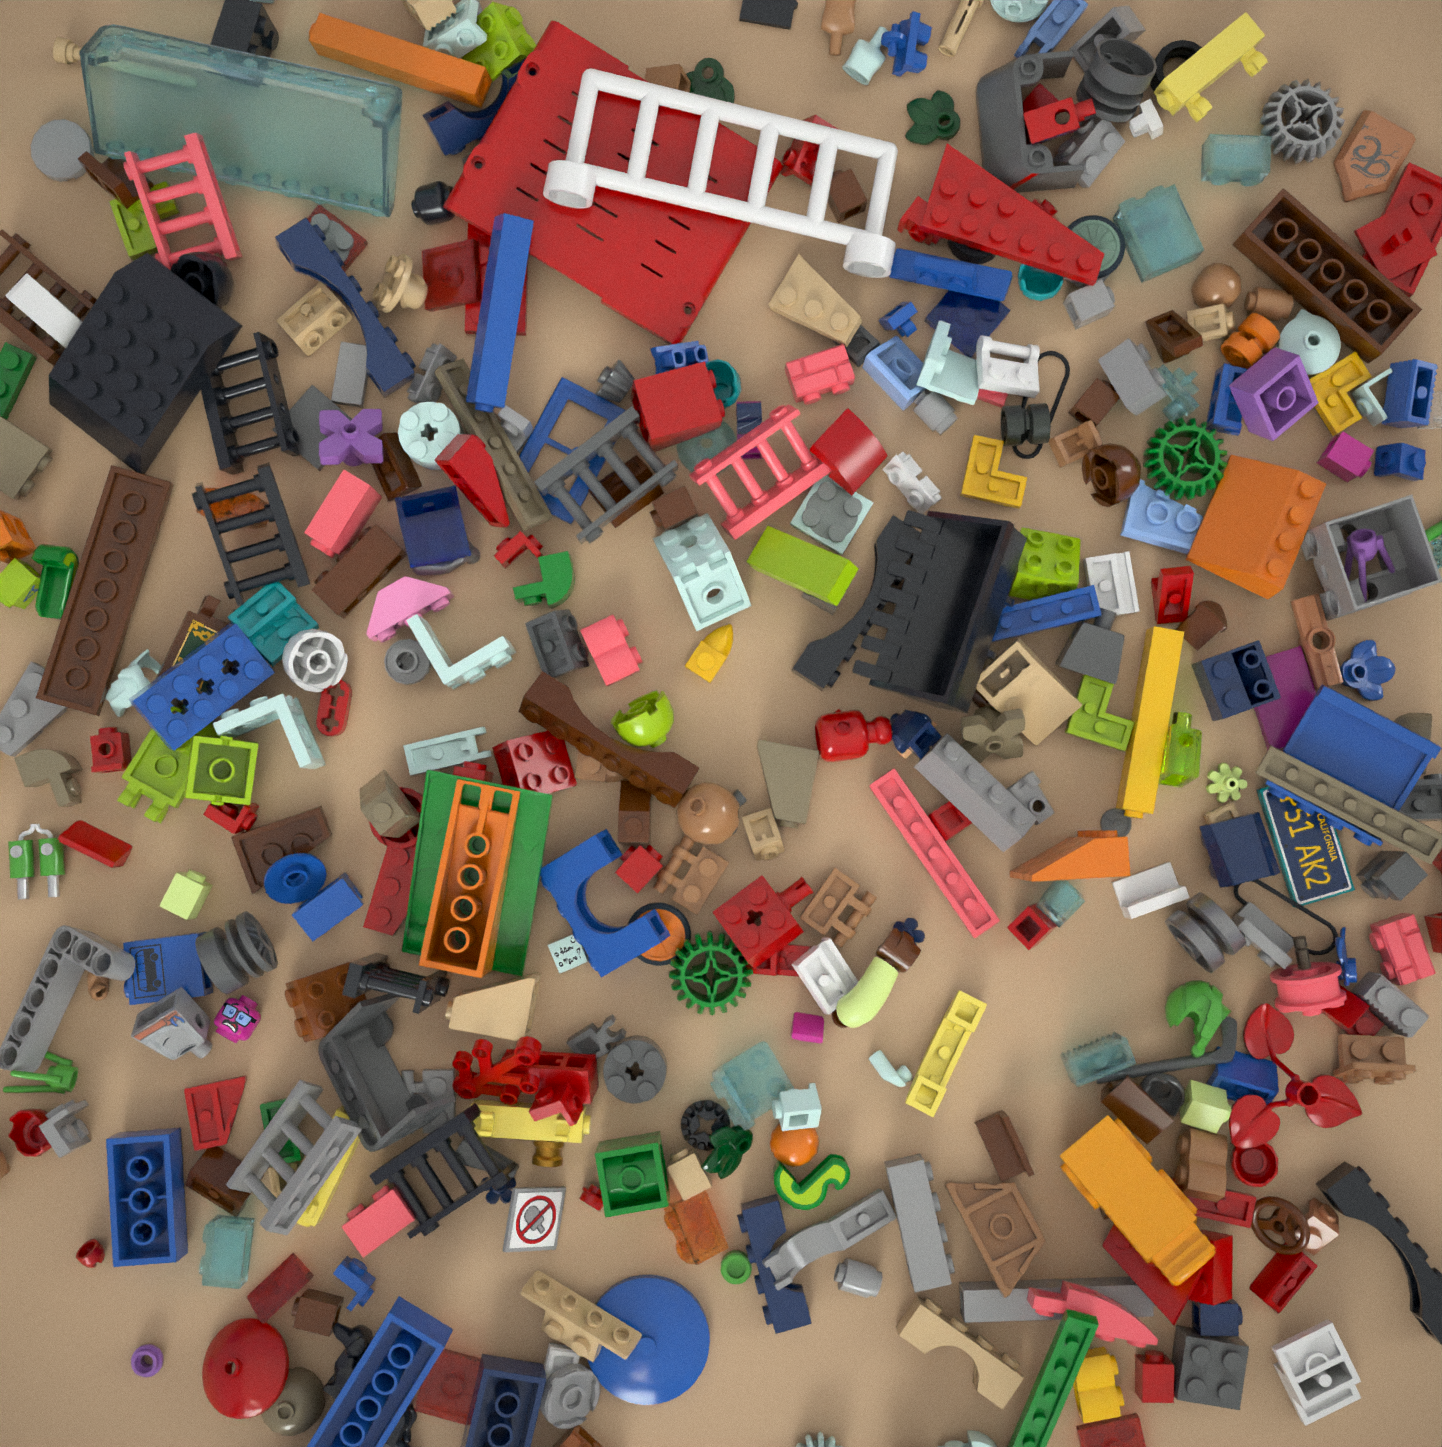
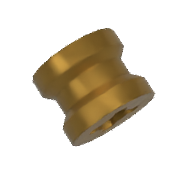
M533 1141V1145L536 1147V1153L532 1156L533 1165L542 1167H560L563 1165V1158L560 1152L564 1147V1142Z

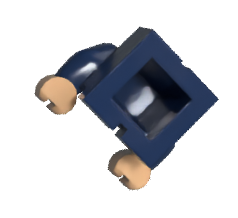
M905 709L901 715L895 713L890 718L893 743L898 754L905 759L912 752L922 759L930 750L929 747H933L942 737L935 729L937 724L927 714Z

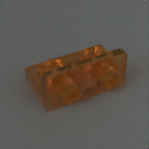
M706 1190L686 1201L681 1199L675 1203L669 1202V1207H664L666 1213L664 1214V1221L668 1229L674 1233L677 1241L675 1247L679 1257L686 1263L699 1265L729 1248Z

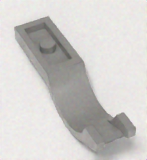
M877 1189L828 1220L810 1225L782 1242L762 1262L766 1268L770 1267L776 1279L773 1285L776 1290H780L792 1283L794 1276L812 1261L832 1252L846 1250L897 1217L884 1191Z

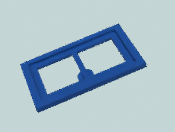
M561 377L519 457L529 473L545 443L567 455L578 448L570 449L548 437L568 399L607 419L608 421L605 426L626 410ZM599 455L589 461V469L596 478L606 462V459L604 457L600 458ZM578 475L569 493L581 507L589 493V487ZM539 491L551 514L572 525L574 518L560 500L549 493L543 496Z

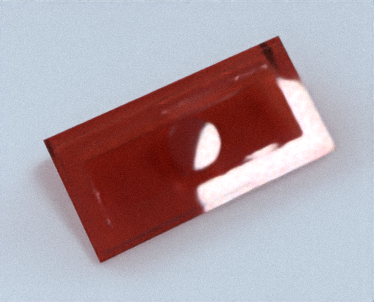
M292 1253L246 1296L261 1323L264 1324L314 1275Z

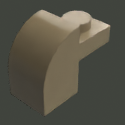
M38 749L14 758L25 787H39L50 783L59 807H71L82 803L79 796L81 794V787L77 779L72 777L71 774L83 769L72 755L58 750Z

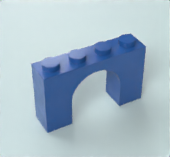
M607 829L597 833L542 867L540 874L542 885L547 891L551 892L557 902L559 913L567 919L573 929L572 933L575 940L583 946L588 954L591 967L598 971L601 978L670 936L669 931L655 909L625 926L614 927L600 922L588 908L586 901L588 881L599 869L622 856L621 851Z

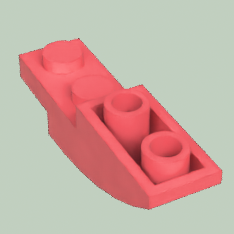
M1063 1280L1060 1293L1029 1287L1027 1301L1035 1309V1312L1040 1315L1053 1317L1054 1313L1064 1314L1066 1309L1097 1317L1099 1326L1095 1337L1101 1340L1113 1342L1115 1338L1127 1340L1128 1344L1140 1348H1145L1146 1344L1157 1346V1337L1136 1315L1120 1303L1096 1290Z

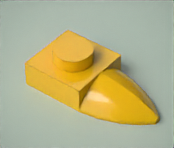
M728 624L719 627L708 634L700 642L686 663L685 668L711 683L731 651L733 642L732 625Z

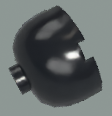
M206 251L190 252L178 257L179 260L172 265L171 271L219 308L228 303L233 293L234 281L230 269L220 257Z

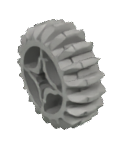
M1309 78L1304 80L1301 85L1296 79L1289 86L1284 84L1277 92L1272 93L1268 99L1269 101L1262 109L1264 114L1260 118L1259 123L1264 125L1260 135L1269 136L1265 141V146L1272 144L1275 146L1273 155L1281 151L1284 153L1283 161L1293 156L1295 164L1300 163L1303 158L1309 163L1315 157L1318 159L1322 158L1327 151H1330L1336 145V141L1342 135L1340 129L1344 125L1345 120L1340 118L1344 108L1335 106L1339 102V97L1331 99L1329 96L1331 88L1323 91L1320 89L1321 81L1312 87ZM1282 108L1286 112L1284 115L1287 120L1286 126L1282 123ZM1318 117H1320L1322 122V134L1318 131L1320 129L1317 123Z

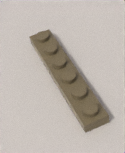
M464 358L439 366L434 372L468 433L478 436L485 443V450L490 454L494 463L501 492L523 531L549 521L552 518V514L507 434L501 427L494 411L493 413L475 410V404L466 402L470 369Z
M1270 745L1255 771L1256 774L1429 864H1432L1442 847V833Z

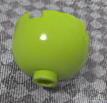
M656 690L628 703L631 708L624 715L619 710L611 719L612 726L623 741L635 747L650 745L651 748H655L666 741L667 737L665 735L671 730L674 723V711L665 692L661 691L659 694Z

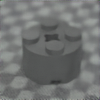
M634 1035L622 1039L612 1047L604 1063L603 1075L608 1091L616 1098L627 1103H642L651 1100L661 1090L665 1082L667 1060L659 1045L648 1037ZM634 1062L639 1063V1069L644 1070V1072H639L637 1076L632 1075V1070L627 1068L632 1067Z

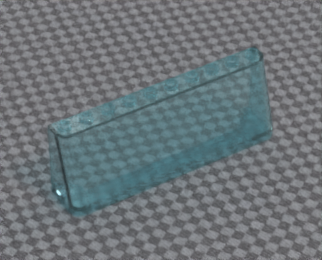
M115 24L100 27L79 51L96 154L105 155L112 159L126 160L124 152L132 151L138 154L141 161L183 149V145L187 144L184 136L198 133L203 136L216 178L219 181H224L231 185L238 184L251 187L258 191L279 193L286 197L311 200L318 204L334 205L346 210L371 213L377 217H390L395 203L402 115V90L399 87L384 82ZM188 161L164 168L171 172L197 175L194 164H189Z

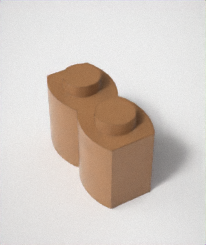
M1189 1128L1178 1137L1176 1152L1180 1154L1181 1166L1179 1165L1176 1169L1175 1183L1179 1185V1189L1185 1196L1218 1202L1225 1196L1227 1183L1225 1165L1228 1151L1226 1135Z

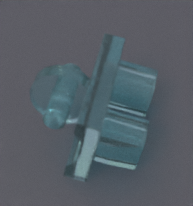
M1164 364L1158 368L1166 380V383L1162 386L1173 400L1162 410L1170 421L1173 422L1184 415L1188 416L1200 406L1192 397L1199 391L1192 382L1198 376L1195 370L1187 376L1180 367L1173 374Z

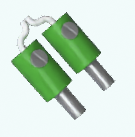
M30 824V829L23 831L19 835L18 841H8L10 878L17 879L18 900L29 899L28 878L35 877L33 840H23L24 836L33 833L35 829L37 832L48 836L47 839H39L40 876L47 877L48 897L60 896L59 876L65 874L64 844L59 842L58 838H53L49 830L41 829L40 824Z

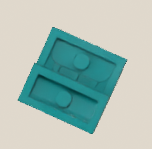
M280 582L265 585L228 616L230 622L238 625L261 656L272 667L282 660L284 648L291 637L303 630L319 628L318 623L297 603L296 598Z

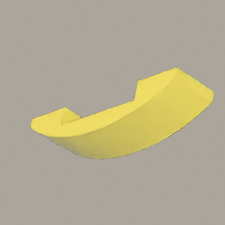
M958 990L923 1056L907 1094L906 1104L934 1117L947 1090L945 1087L971 1033L975 1032L986 1009V1003Z

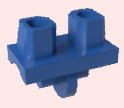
M912 11L909 19L902 20L899 24H892L891 31L885 32L881 36V44L888 48V55L894 57L893 75L900 77L906 71L920 73L926 68L928 56L925 53L916 51V44L924 46L928 43L932 27L920 22L921 13Z
M699 341L650 348L651 354L655 359V374L704 361L708 363L709 361L705 344L699 345Z

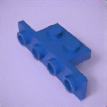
M901 248L895 251L891 274L889 275L890 278L998 301L1005 300L1013 277L1011 271Z

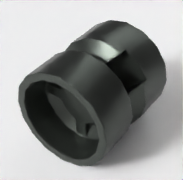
M1046 403L1029 404L1026 409H1023L1020 405L1002 407L1000 420L1004 446L1022 445L1025 440H1028L1030 444L1049 442L1051 423L1049 408Z

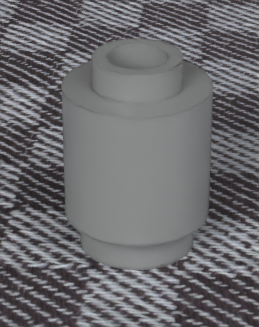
M926 389L914 400L917 406L913 411L932 431L936 430L940 435L958 419L954 414L955 409L940 393L929 392Z
M846 1258L843 1263L839 1262L837 1264L834 1281L838 1282L839 1290L865 1298L869 1296L876 1297L882 1283V1272L876 1271L874 1266Z

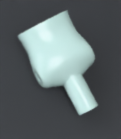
M880 26L870 42L859 39L853 47L848 60L842 66L849 76L863 85L869 84L872 76L880 69L886 59L885 55L880 51L882 46L881 36L883 33L888 32L884 27Z

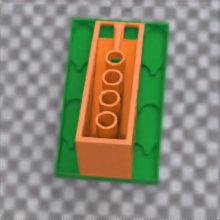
M433 770L426 771L402 952L420 955L419 966L483 978L492 970L518 976L524 975L553 795Z

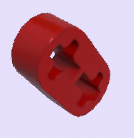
M340 680L334 686L330 685L324 688V691L321 692L316 726L326 736L334 737L341 735L347 726L352 689L343 680ZM337 684H340V689L345 691L344 696H339L336 706H333L335 697L330 695V690L336 689ZM335 709L334 719L339 721L338 727H332V730L329 731V726L324 725V721L331 718L332 711Z

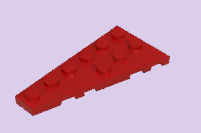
M946 144L919 231L1094 286L1104 258L1103 252L951 145Z

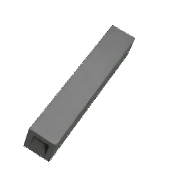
M1130 1277L1019 1280L1011 1294L1006 1298L1002 1297L995 1281L959 1282L960 1314L965 1323L1060 1320L1063 1314L1054 1313L1053 1317H1048L1036 1313L1035 1309L1027 1301L1029 1287L1060 1293L1062 1280L1096 1290L1120 1303L1137 1317H1153V1306L1156 1305Z

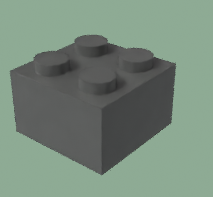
M1176 1325L1171 1358L1174 1364V1397L1180 1401L1240 1410L1249 1346L1239 1336H1200L1194 1328Z

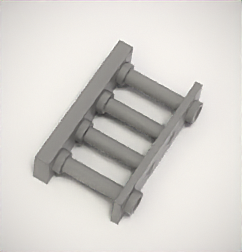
M299 1080L297 1085L291 1090L290 1095L226 1184L229 1189L247 1193L253 1192L268 1209L260 1225L268 1232L283 1235L290 1233L362 1130L355 1121L338 1116L332 1119L316 1102L324 1089L319 1085ZM307 1112L324 1129L323 1134L315 1145L297 1128ZM288 1139L306 1156L296 1172L279 1155ZM270 1165L287 1182V1185L277 1198L260 1180Z

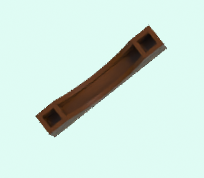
M543 671L522 699L518 712L528 721L537 723L547 729L554 737L563 739L573 745L583 755L590 756L599 761L606 769L625 777L632 785L651 793L663 804L676 808L699 770L698 766L675 752L641 750L609 737L595 727L582 713L574 701L569 687Z

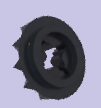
M700 1100L691 1104L685 1110L681 1119V1131L685 1141L694 1149L709 1151L714 1149L709 1139L710 1134L705 1130L695 1134L700 1126L697 1115H700L705 1121L717 1118L711 1125L712 1133L722 1127H730V1119L726 1110L717 1102Z

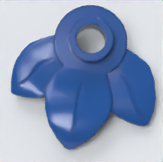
M1366 640L1356 644L1351 651L1350 659L1344 661L1340 666L1343 678L1342 684L1349 688L1357 689L1362 698L1369 701L1383 698L1381 684L1392 679L1396 670L1395 665L1390 659L1384 656H1377L1374 640Z
M1342 927L1340 937L1335 938V947L1339 961H1336V964H1339L1342 969L1338 980H1344V986H1349L1350 983H1357L1356 958H1347L1346 927Z

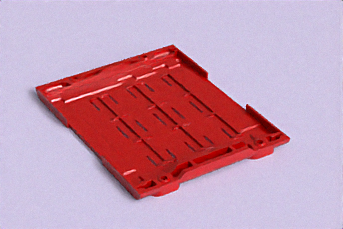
M551 20L533 52L527 56L522 64L515 83L479 145L469 155L464 164L462 174L442 207L492 236L494 217L506 213L533 220L529 248L531 256L602 298L601 303L669 345L682 343L751 222L599 186L595 187L593 202L613 213L617 218L594 204L584 209L570 208L551 202L544 197L543 191L546 175L530 165L533 164L547 173L550 162L566 160L572 126L558 117L560 116L573 124L578 97L572 93L579 94L583 72L592 68L648 82L628 70L629 66L559 22ZM535 71L536 74L532 76L529 72ZM598 90L584 163L627 173L629 161L619 156L618 153L630 160L635 134L632 129H636L640 100ZM659 105L652 142L659 146L651 144L645 178L683 187L688 186L701 115ZM718 123L708 175L717 183L708 179L705 192L747 202L757 146L721 123ZM546 140L550 142L551 144H553L554 146L558 147L566 153L563 154L562 152L558 151L557 149L550 146L544 141ZM775 157L768 193L783 169L782 163ZM477 163L482 164V167L476 168L475 165ZM516 189H521L522 191L537 199L538 202L534 201L533 199H531L530 197L526 196L525 194L521 193ZM669 217H671V218L675 219L676 221L680 222V223L683 224L684 226L688 227L690 230L688 231V230L685 229L684 227H682V226H680L679 224L675 223L674 221H672L671 219H669ZM577 224L603 239V242L577 227ZM657 240L658 242L662 243V244L665 245L666 247H668V248H670L671 250L675 251L676 254L670 252V251L667 250L666 248H664V247H662L661 245L657 244L655 241ZM644 264L648 268L662 275V278L647 270L641 265ZM689 308L691 313L686 314L684 309Z

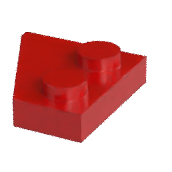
M246 1075L186 1087L184 1089L194 1151L228 1143L247 1081Z

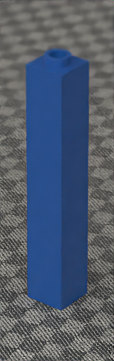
M506 213L494 217L466 397L467 403L475 404V410L493 413L494 408L505 407L534 223L533 220Z

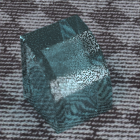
M1055 880L1038 901L1037 908L1060 928L1080 908L1085 899L1067 880Z

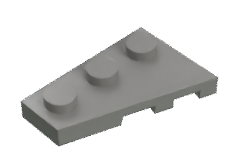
M30 662L0 713V751L9 756L15 757L43 732L46 726L54 719L61 717L68 708L36 699L45 670L43 666L36 662Z

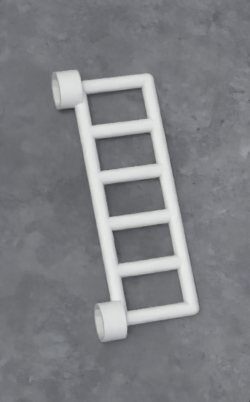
M590 68L582 74L566 160H556L549 163L543 195L556 204L584 209L592 206L595 187L599 186L846 245L843 268L859 276L884 278L891 274L896 247L894 241L882 236L898 149L894 143ZM598 90L641 101L627 173L584 163ZM659 105L701 115L687 187L645 178ZM719 120L761 130L747 202L705 192ZM778 135L820 145L806 216L765 206ZM837 149L878 159L865 230L824 220Z

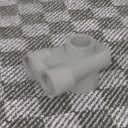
M1031 771L1008 787L1007 790L1037 818L1034 824L1039 825L1055 812L1038 785L1041 781ZM1036 800L1042 803V810L1040 812L1033 810L1032 805Z

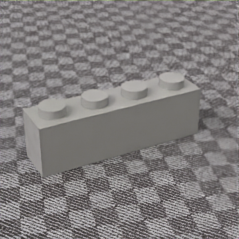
M948 733L931 747L927 754L914 766L1003 852L1022 839L1037 820L1022 803Z
M921 1154L885 1161L884 1164L908 1271L915 1293L951 1285L950 1274L955 1273L951 1254L945 1255L943 1243L948 1242L944 1223L938 1224L936 1212L941 1211L937 1192L931 1193L929 1181L934 1180L930 1162H924Z

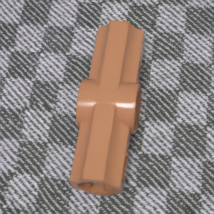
M1319 594L1290 601L1300 635L1298 646H1301L1303 654L1306 656L1315 690L1319 689L1322 684L1328 687L1343 683L1334 650L1336 637L1333 631L1328 628ZM1314 634L1321 639L1322 645L1320 649L1314 647L1312 643Z

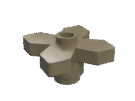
M984 706L977 709L973 716L961 718L962 737L967 740L961 746L978 763H981L991 753H996L1003 759L1022 757L1024 745L1021 736L1017 734L1025 730L1023 710L1015 709L1000 713L993 706Z

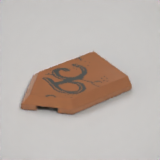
M1364 110L1333 162L1336 174H1339L1342 184L1344 202L1371 194L1376 195L1386 192L1415 143V136L1377 113Z

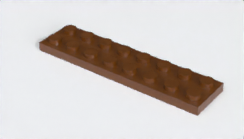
M111 465L36 699L100 716L174 486L171 482Z

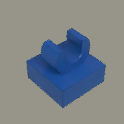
M901 302L878 321L884 330L896 329L901 337H909L917 330L909 318L918 311L912 302Z

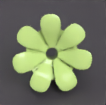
M1220 763L1218 765L1219 772L1214 770L1208 772L1207 777L1213 783L1206 786V791L1209 794L1218 793L1216 799L1220 803H1225L1229 797L1232 801H1236L1241 797L1239 789L1247 788V781L1239 778L1242 770L1238 766H1234L1230 770L1227 763Z

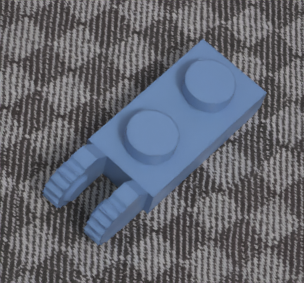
M1053 0L1028 31L1025 40L1019 46L1014 56L1018 58L1026 55L1033 42L1041 47L1038 53L1052 52L1087 9L1088 3L1084 0Z

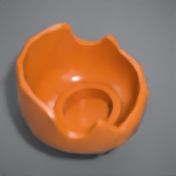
M779 1123L772 1131L770 1148L778 1161L787 1166L798 1167L809 1163L818 1153L820 1140L815 1128L782 1131Z

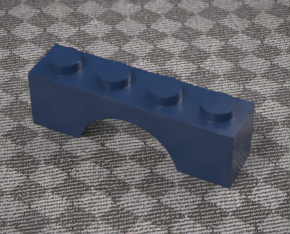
M525 59L501 71L502 85L495 101L485 109L465 111L447 101L422 115L445 156L448 154H458L466 148V144L475 139L481 140L515 83L518 71ZM530 71L529 74L533 76L536 72Z
M777 1194L742 1203V1213L738 1214L737 1217L741 1232H748L751 1244L746 1245L750 1264L756 1263L759 1274L754 1275L758 1294L764 1293L767 1305L762 1306L766 1324H773L775 1334L812 1324L802 1284L790 1283L782 1289L776 1290L773 1285L776 1279L770 1267L766 1268L762 1262L770 1254L776 1240L786 1232V1225Z

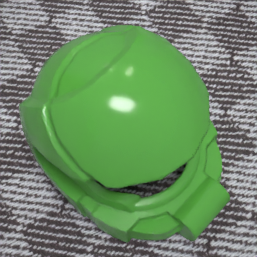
M1192 980L1185 982L1183 985L1181 984L1175 991L1169 994L1165 1004L1166 1019L1170 1028L1173 1025L1178 1026L1185 1017L1193 1019L1195 1023L1193 1029L1195 1044L1191 1047L1190 1053L1195 1058H1199L1205 1053V1047L1221 1022L1231 1012L1230 1009L1222 1004L1223 993L1216 986L1202 980Z

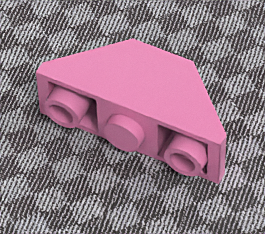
M404 576L378 591L366 634L369 639L375 642L378 640L381 643L388 641L396 636L395 630L404 625L410 627L406 621L407 619L416 614L422 617L423 614L430 610L438 612L450 604L448 600L452 599L454 595L447 587Z

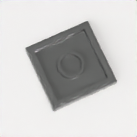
M311 385L289 410L292 425L300 439V444L297 445L299 454L321 471L325 465L320 463L319 442L328 436L320 432L319 412L321 410H339L350 421L352 418L315 386ZM274 427L272 430L277 434L276 427Z

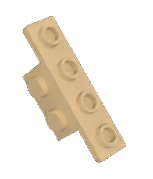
M539 1270L532 1275L521 1290L523 1297L546 1310L540 1330L544 1331L550 1338L558 1340L571 1348L577 1355L585 1357L592 1362L599 1355L602 1346L621 1358L627 1359L641 1339L642 1334Z

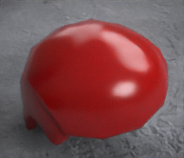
M30 1108L20 1110L10 1117L9 1121L13 1122V1128L8 1137L15 1142L17 1150L26 1157L41 1156L52 1147L39 1128L41 1124L48 1120L46 1117L47 1111Z
M1268 1143L1253 1148H1239L1236 1146L1233 1148L1230 1157V1167L1234 1176L1244 1185L1263 1187L1278 1174V1157L1274 1148Z

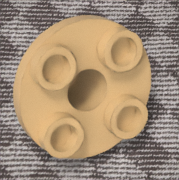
M392 254L385 264L384 271L386 274L382 283H377L373 290L372 299L377 301V309L384 313L390 312L398 302H400L402 308L418 309L427 297L428 286L421 276L411 273L412 258L408 255L400 254L396 257Z

